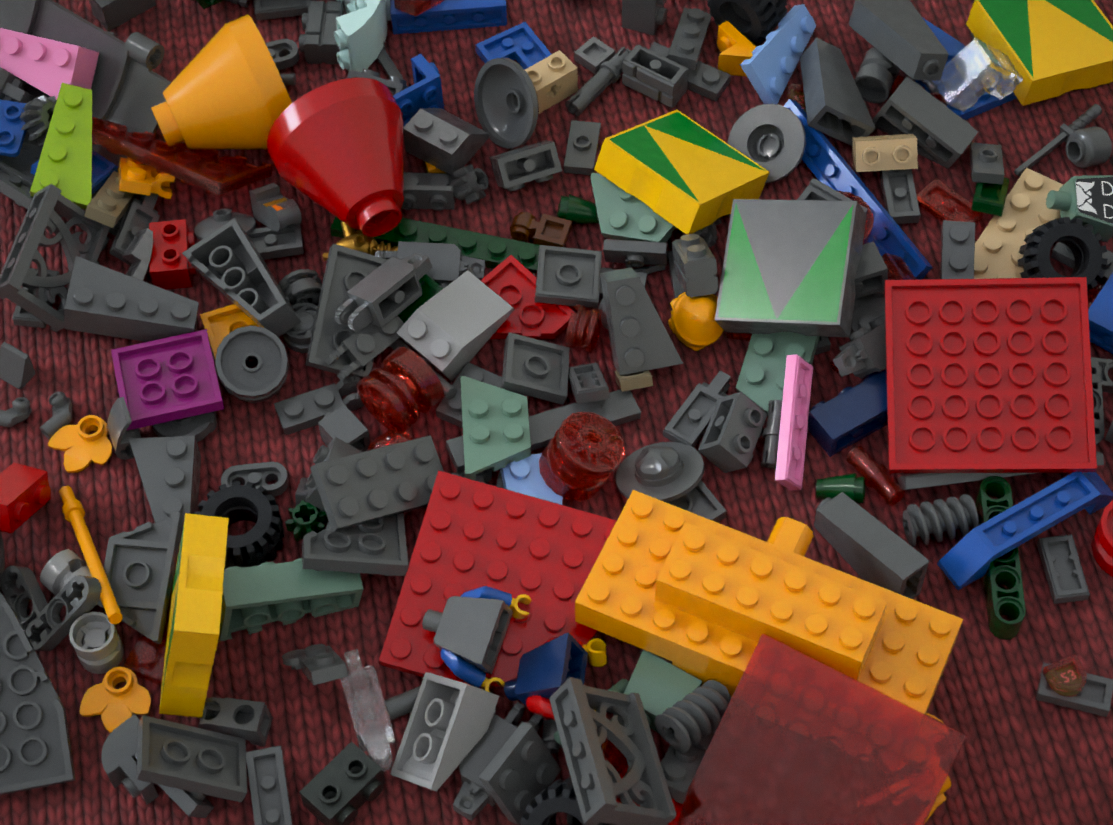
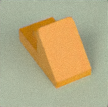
M725 21L718 26L717 46L721 51L718 59V69L730 75L746 76L740 64L745 59H750L753 56L752 51L756 46L730 22Z

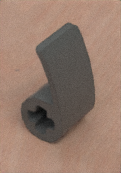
M124 397L117 398L110 410L107 429L117 457L127 460L134 458L128 438L142 437L139 428L126 431L132 420Z

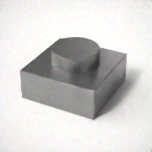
M593 36L574 52V60L596 74L599 66L604 61H609L615 55V50Z

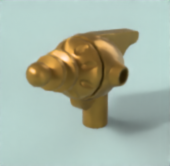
M341 222L344 238L335 243L336 245L374 256L375 251L379 250L398 251V246L391 248L390 243L384 245V241L378 244L374 237L369 238L363 235L361 230L355 232V229ZM329 252L323 254L324 261H327Z

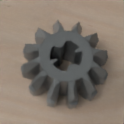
M45 95L36 97L33 101H29L23 107L24 112L19 117L25 123L21 130L28 131L30 134L28 141L36 139L38 147L44 145L57 101L55 96L47 98Z

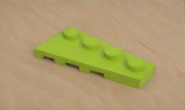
M66 83L61 84L30 189L31 197L46 186L53 184L61 190V195L82 209H86L92 200L93 93L91 89Z

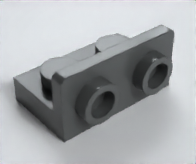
M404 172V202L401 208L406 210H455L456 197L451 186V181L455 177L447 173Z

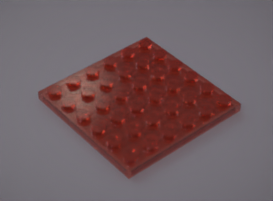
M763 633L689 786L683 802L679 825H924L967 735Z

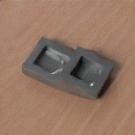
M148 228L137 232L122 255L123 258L132 263L126 275L143 281L152 254L153 231Z

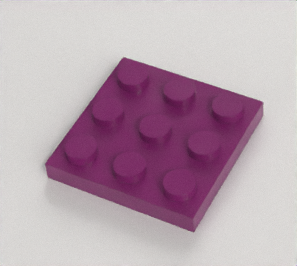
M207 329L111 350L119 398L124 397L132 420L126 431L224 409Z

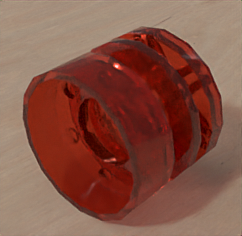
M406 347L395 349L382 361L381 368L371 370L369 375L363 377L356 385L358 394L368 411L384 427L397 434H404L411 427V424H415L420 419V412L427 413L444 397V388L433 369L423 358Z
M582 411L571 414L561 423L554 437L550 439L539 459L540 473L546 485L556 494L569 500L582 501L590 499L602 489L609 476L613 474L621 463L625 453L624 440L619 430L608 419L596 413Z

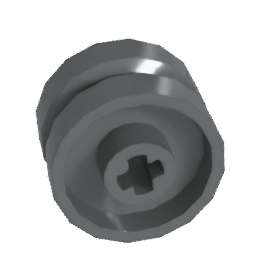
M251 325L237 328L225 336L217 348L215 364L220 382L230 395L240 401L257 403L269 400L280 392L287 381L289 364L285 346L276 334L266 328ZM255 359L257 366L255 368H248L246 365H249V360Z

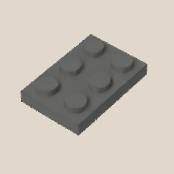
M143 715L138 723L136 780L242 803L247 794L246 739Z

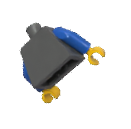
M482 586L464 592L460 597L451 596L448 598L443 613L431 609L427 610L422 625L424 630L436 632L434 644L441 650V659L455 676L478 688L481 686L482 690L490 692L489 685L491 682H496L501 687L505 685L504 681L500 678L488 679L486 673L492 675L511 617L513 616L517 619L526 618L530 613L520 610L518 602L528 605L532 600L526 594L512 598L510 593Z

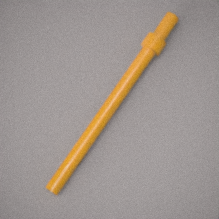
M63 486L59 490L63 502V514L73 527L91 576L97 578L100 582V599L108 620L111 624H117L122 621L123 616L84 520V508L82 503L76 499L70 486Z

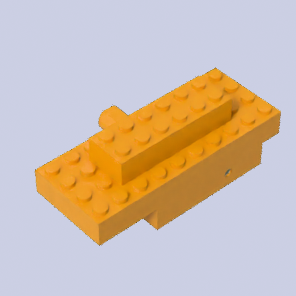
M636 490L631 492L575 601V622L670 660L672 665L701 680L702 685L708 680H716L727 688L731 699L741 698L747 701L755 715L815 740L823 733L845 752L868 762L875 746L909 758L957 640L963 619L804 557L814 536L810 527L802 522L789 517L778 518L766 542Z

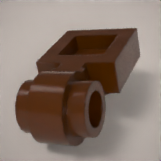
M520 212L514 217L510 226L511 237L517 241L527 242L534 235L533 244L565 247L572 229V221L542 214L540 222H538L531 213Z

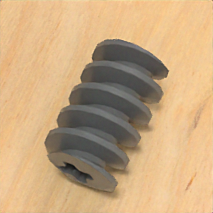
M968 494L961 495L959 500L954 496L947 498L946 502L942 499L934 500L933 505L928 501L922 502L920 507L916 504H910L906 510H903L904 532L909 545L912 547H916V539L919 536L923 544L928 545L930 534H933L937 543L942 542L943 532L947 533L950 540H955L957 529L960 530L964 538L969 533V527L975 528L979 526L974 500Z
M716 680L706 681L702 686L697 687L692 693L687 694L682 700L677 701L672 707L667 708L662 714L656 716L655 726L658 733L677 751L686 753L691 748V745H697L701 738H707L711 731H717L721 724H726L731 720L730 707L732 700L730 693L720 682Z

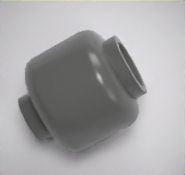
M1097 126L1074 131L1069 136L1066 144L1068 159L1079 168L1104 164L1112 153L1110 136L1103 128Z

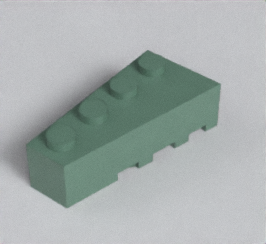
M302 558L284 563L265 562L259 566L244 568L239 566L229 567L224 570L219 641L232 639V632L247 629L248 634L263 631L262 625L275 621H281L283 626L296 623L297 620L310 612L312 616L319 617L358 607L363 592L360 574L302 569Z

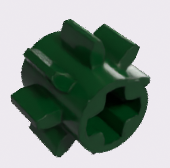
M301 500L300 504L294 509H288L291 519L285 521L287 531H294L293 534L296 542L301 539L303 540V536L312 531L319 533L324 530L323 524L329 522L326 512H320L319 508L304 502V500Z

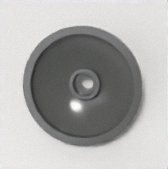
M502 57L488 61L480 69L475 82L474 103L478 120L482 129L489 133V138L498 146L503 148L522 146L531 138L538 120L539 105L535 86L527 72L514 60Z

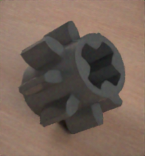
M470 164L453 172L455 179L451 181V186L454 189V196L458 200H465L467 204L486 197L483 190L488 187V178L482 169H474L473 165Z

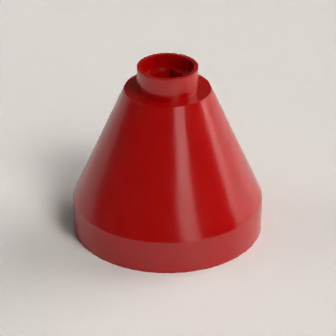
M362 77L330 82L304 94L279 115L269 131L267 150L279 175L286 182L349 227L361 230L363 235L367 237H377L386 234L400 223L402 219L400 208L404 202L403 114L394 96L385 84L375 79Z

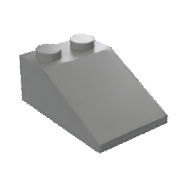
M467 270L421 305L397 331V334L444 376L453 381L463 370L467 362L472 360L515 309Z
M425 672L390 775L437 791L488 731L490 722L495 714L499 695L466 683Z

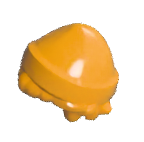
M684 292L670 303L672 311L668 324L677 338L694 351L713 344L719 339L724 330L715 321L718 297L714 294L690 298Z

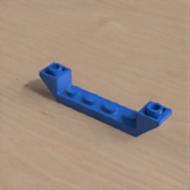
M1073 472L973 528L938 561L937 565L956 589L960 590L983 577L991 562L1083 509L1091 515L1105 507L1113 500V491L1096 472Z

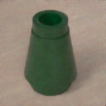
M571 194L568 197H560L557 217L571 220L572 224H599L595 203Z
M857 473L817 479L816 498L824 500L831 497L833 499L843 492L856 503L864 504L865 477H858Z

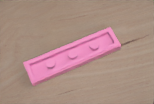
M797 354L788 355L786 358L775 481L791 491L801 490L803 483L813 366Z

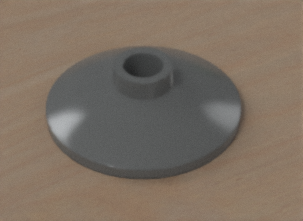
M223 208L214 211L212 216L199 222L194 228L196 238L202 240L235 218L248 235L255 229L256 222L251 215L231 212L230 209Z

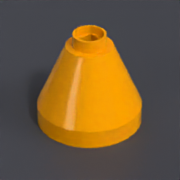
M249 14L226 23L162 92L165 102L151 107V110L168 147L184 141L188 149H267V138L272 125L292 102L258 28Z

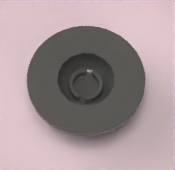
M762 104L749 109L739 117L730 131L728 144L768 170L770 173L765 184H769L785 178L798 166L805 151L806 135L803 124L791 110L778 104Z
M659 442L642 447L630 454L620 464L616 472L618 490L627 499L631 492L636 490L664 502L676 500L693 490L701 481L705 469L703 458L695 448L680 442Z

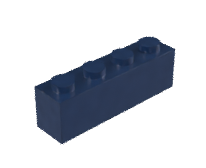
M886 369L880 373L874 372L870 374L862 383L853 388L851 386L844 388L833 399L827 402L821 401L810 410L807 430L829 457L887 425Z

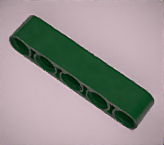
M989 476L981 483L975 504L979 525L1013 506L1011 487L1006 479L999 476ZM989 495L995 496L998 499H992L989 497ZM1018 547L1002 555L1006 559L997 558L992 561L986 574L983 576L988 626L994 636L1004 640L1012 639L1018 634L1026 612ZM999 584L1005 585V586H1007L1009 589H1008V590L1002 589V588H1000L998 585H999ZM1000 615H1007L1011 617L1013 621H1007L1003 619Z

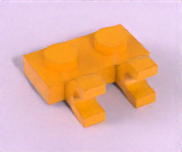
M120 157L118 165L119 191L147 196L155 193L160 197L171 199L172 190L170 189V183L175 180V172H171L173 171L174 162L161 160L155 166H151L150 162H146L141 157Z

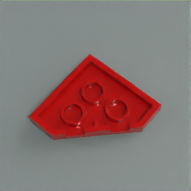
M512 255L507 257L480 280L515 309L490 339H506L509 332L534 339H555L577 320V314L567 305L535 302L537 277Z

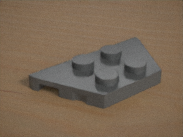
M173 512L169 518L153 524L147 522L137 526L131 532L124 531L109 537L103 568L122 613V621L156 644H162L184 521V515L181 512ZM100 599L97 605L104 609Z

